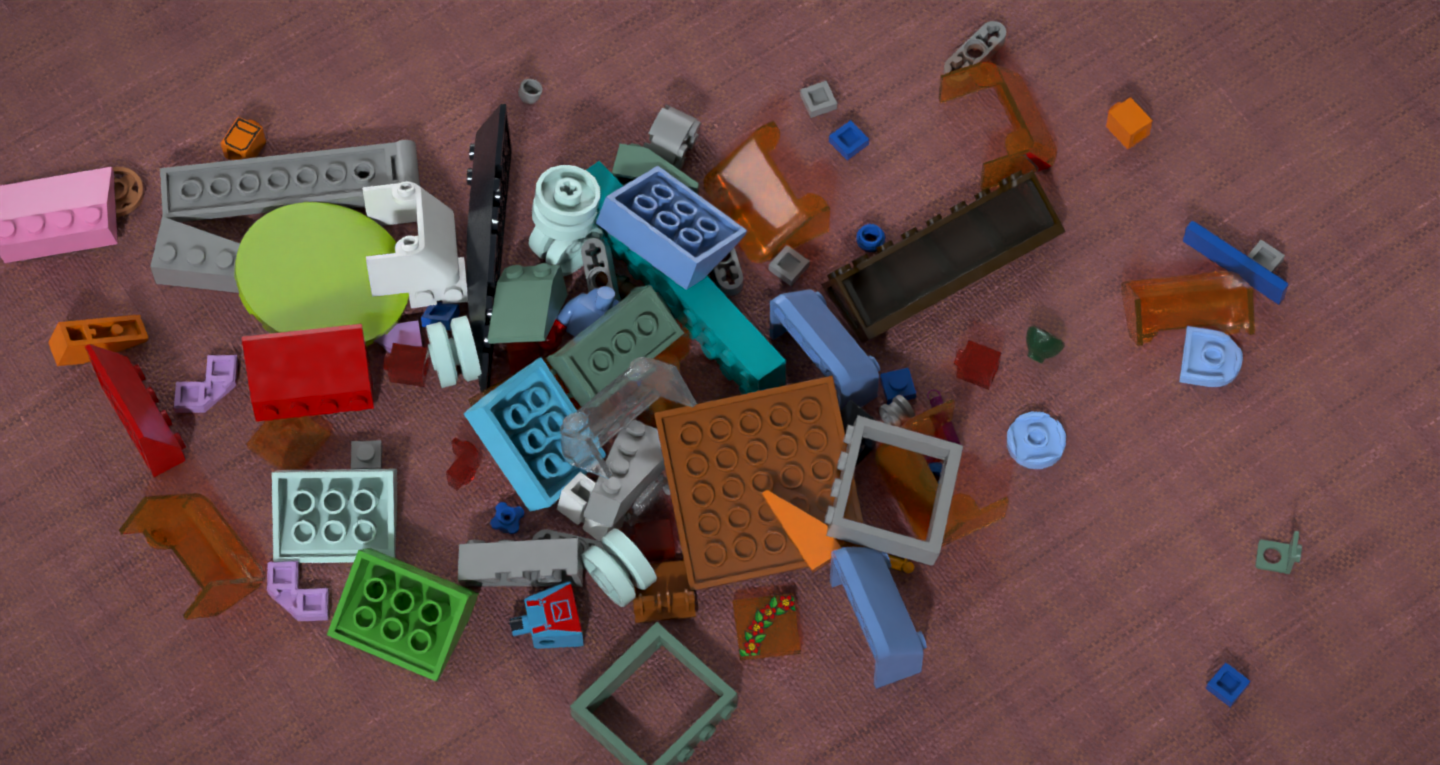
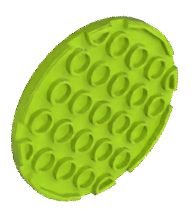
M303 202L283 206L269 212L249 228L239 245L236 255L234 278L239 290V297L248 313L253 314L263 324L262 327L270 334L362 324L365 343L368 346L373 344L374 340L384 334H388L396 326L406 308L409 293L372 297L366 256L396 253V241L384 228L369 217L336 204Z

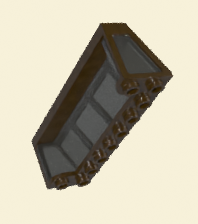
M1022 170L999 181L1000 188L991 192L988 187L975 194L976 201L967 205L964 200L949 208L952 214L942 218L941 214H938L925 221L927 227L918 232L917 228L914 227L901 234L903 240L894 245L892 240L877 247L878 254L869 258L866 253L851 261L854 267L851 268L848 263L827 274L829 280L821 285L861 343L874 338L1065 233L1066 231L1034 171L1023 174Z

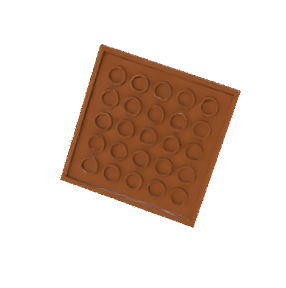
M833 376L654 413L690 591H698L809 568L769 507L762 493L768 490L819 521L825 522L828 506H833L835 497L830 496L835 478L840 479L842 471L837 469L838 460L841 452H846L847 443L843 442L845 433ZM853 475L843 518L864 524ZM844 541L845 544L841 546V548L864 547L847 541Z

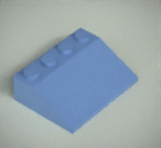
M659 166L654 167L606 196L596 222L610 235L617 238L633 252H636L651 263L653 267L659 269L686 290L704 279L747 233L745 228Z

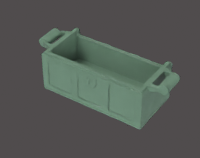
M651 285L632 289L628 296L606 311L603 316L584 331L577 334L574 339L559 351L546 358L552 366L551 373L553 376L557 374L568 389L567 397H574L580 406H590L599 403L684 334V331L671 314L672 309L660 292H655Z

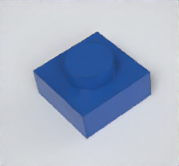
M850 120L829 136V143L848 161L869 145V138Z
M437 302V305L428 306L421 317L422 327L441 322L446 330L450 331L451 320L458 318L460 315L459 304Z
M909 367L880 374V382L887 405L891 404L893 398L897 395L903 396L906 400L916 398V390Z
M1225 663L1208 682L1206 689L1227 706L1231 707L1248 688L1251 681L1228 663Z

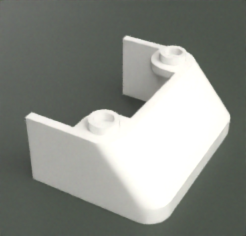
M409 181L362 187L367 217L380 226L417 222L418 236H405L395 245L396 253L366 256L372 297L443 289L457 284L460 276L453 210L419 185Z

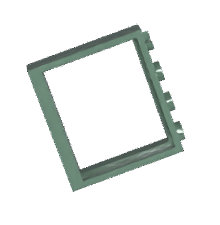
M658 622L570 705L571 717L624 765L648 764L592 713L662 645L718 694L720 698L653 765L685 763L693 755L694 747L701 740L706 742L716 731L715 726L722 719L726 721L731 718V713L737 708L736 705L738 704L737 692Z

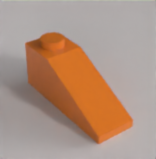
M139 314L58 322L48 343L56 365L66 366L90 362L84 347L88 344L116 353L145 343L149 337Z
M768 490L762 493L812 573L831 562V551L841 548L845 542L826 536L828 526Z

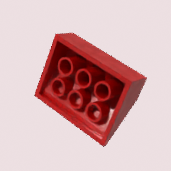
M362 324L242 337L249 391L256 422L374 409L373 380Z
M92 344L84 346L102 390L153 477L186 461L182 452L186 445L178 432L175 434L171 432L169 427L173 424L165 409L159 411L155 405L159 403V400L152 387L146 389L142 383L146 378L139 365L132 366L127 356Z

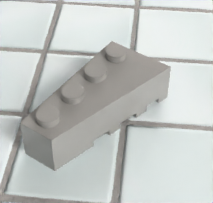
M162 217L150 266L156 284L239 293L234 278V266L240 243Z
M625 417L592 490L583 517L612 528L631 508L632 503L645 493L646 488L660 477L661 472L665 469V464L656 428Z
M578 538L528 541L499 540L492 543H485L483 540H468L467 544H459L458 581L461 586L555 587L571 581L572 587H583V562L581 554L584 553V550Z

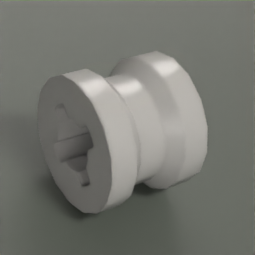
M901 395L894 397L891 404H884L879 407V414L886 424L901 428L903 423H910L915 420V413L911 405Z

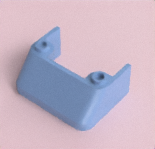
M811 289L780 294L770 300V337L774 340L788 331L825 377L833 376L840 411L850 400L861 408L878 396V371H880L878 362L873 356H867L827 308V303L820 292H814Z
M842 547L831 551L830 584L832 588L843 585L875 659L873 682L875 688L877 689L920 673L922 671L923 649L927 648V644L922 632H916L889 571L891 562L888 554L868 547Z

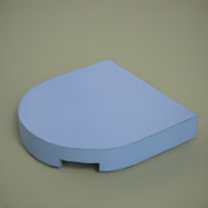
M1187 326L1179 382L1206 387L1227 385L1240 372L1243 362L1241 348L1224 332Z

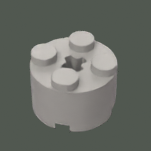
M666 104L665 108L660 110L648 133L650 134L649 141L651 143L645 142L643 148L650 149L681 171L686 160L685 154L687 149H692L699 136L697 132L701 122Z

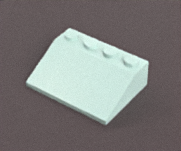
M397 469L276 470L272 472L273 562H354L358 550L366 548L374 549L395 558Z

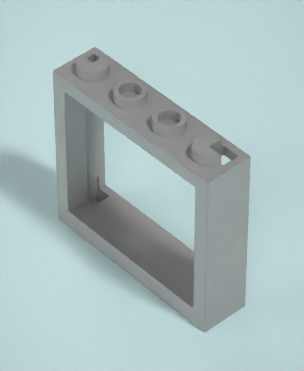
M857 416L853 426H847L843 442L848 443L846 452H841L837 464V469L842 471L840 479L835 478L830 496L835 497L833 506H828L825 514L824 523L829 524L826 536L933 566L942 546L963 445ZM862 437L943 460L926 541L843 518Z

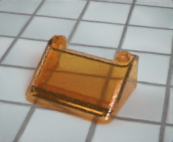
M774 121L754 131L705 175L703 181L704 189L715 207L747 230L746 235L738 244L746 257L754 263L767 262L775 258L786 245L792 249L828 232L830 227V207L826 201L814 193H807L802 198L797 199L768 154L769 151L776 148L780 141V130Z

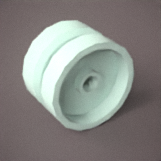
M572 165L551 167L542 173L536 183L535 198L532 206V219L537 229L545 236L558 241L581 239L591 232L596 221L597 208L600 201V187L595 177L586 170Z
M595 223L591 232L581 239L558 241L545 236L535 226L529 237L528 245L540 259H545L547 264L561 265L563 276H566L583 266L581 248L584 242L591 238L603 239L604 234L602 229ZM595 246V250L591 251L592 256L596 253L599 247Z
M467 315L451 320L450 327L453 338L448 339L446 328L441 322L426 325L430 342L428 349L434 371L437 370L441 388L457 384L458 376L455 367L457 365H460L463 378L467 382L477 380L478 376L482 374Z
M613 528L602 537L603 549L598 546H591L581 554V560L591 577L605 594L620 607H625L635 598L634 586L645 590L656 581V574L635 544L623 532Z

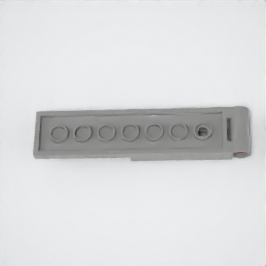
M411 140L160 168L162 215L177 222L268 213L283 206L303 202L330 203L350 209L364 208L365 202L362 187L397 184L405 181L420 186L416 143Z

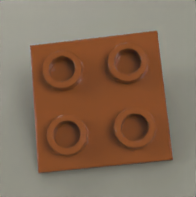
M684 560L650 564L656 574V581L645 590L634 586L635 598L633 599L635 623L696 617L694 591H690Z

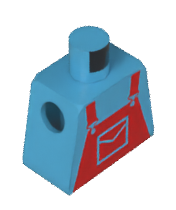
M571 581L525 598L527 615L509 618L513 637L531 633L533 646L536 649L584 646Z

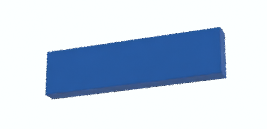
M1191 221L1186 227L1183 238L1184 243L1278 305L1285 298L1289 285L1288 282L1195 221Z

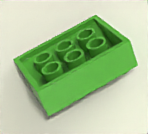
M360 549L355 557L327 635L437 682L469 621L479 593L374 549Z

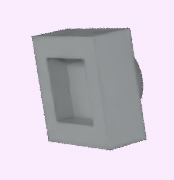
M827 81L800 89V97L810 118L837 109V102Z
M1260 240L1248 257L1274 273L1283 262L1285 255Z
M786 245L769 264V271L792 286L808 269L810 261Z
M381 440L351 441V469H382Z

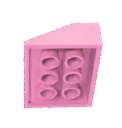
M112 167L0 186V257L4 263L118 244L114 170Z

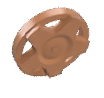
M112 167L114 174H125L120 179L114 176L116 218L131 213L140 206L144 196V187L140 177L133 170L125 167ZM136 184H138V193L133 190Z

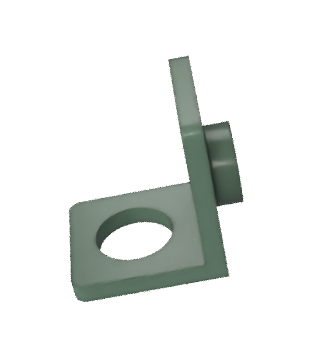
M1294 531L1290 544L1259 540L1255 567L1257 569L1290 574L1294 562L1299 563L1301 558L1302 545L1298 544L1299 531ZM1268 549H1275L1280 553L1281 560L1275 564L1268 563L1264 559L1263 553Z

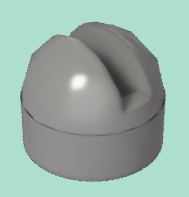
M525 79L521 82L518 95L524 103L533 104L540 98L543 89L538 81Z

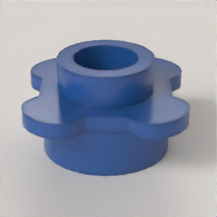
M505 502L498 503L495 507L497 511L495 517L490 521L491 527L495 530L499 529L503 533H517L519 531L520 519L524 517L523 508L519 506L515 508L510 507ZM506 516L510 517L509 520H505L504 518Z

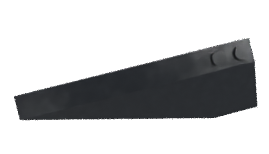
M500 104L476 132L475 143H470L469 159L473 161V168L467 169V185H471L467 226V294L470 328L482 373L478 376L481 398L490 393L494 343L488 342V333L497 282L501 275L512 156L506 104Z

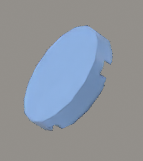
M1031 411L1020 415L1010 425L1007 431L1006 446L1010 456L1018 464L1029 469H1044L1054 465L1061 459L1066 447V433L1062 424L1057 419L1055 421L1049 414L1044 412Z

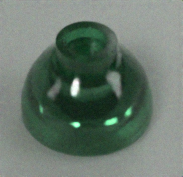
M1032 325L1028 327L1026 345L1029 352L1027 356L1043 364L1045 359L1055 357L1064 349L1065 343L1060 338L1037 326Z

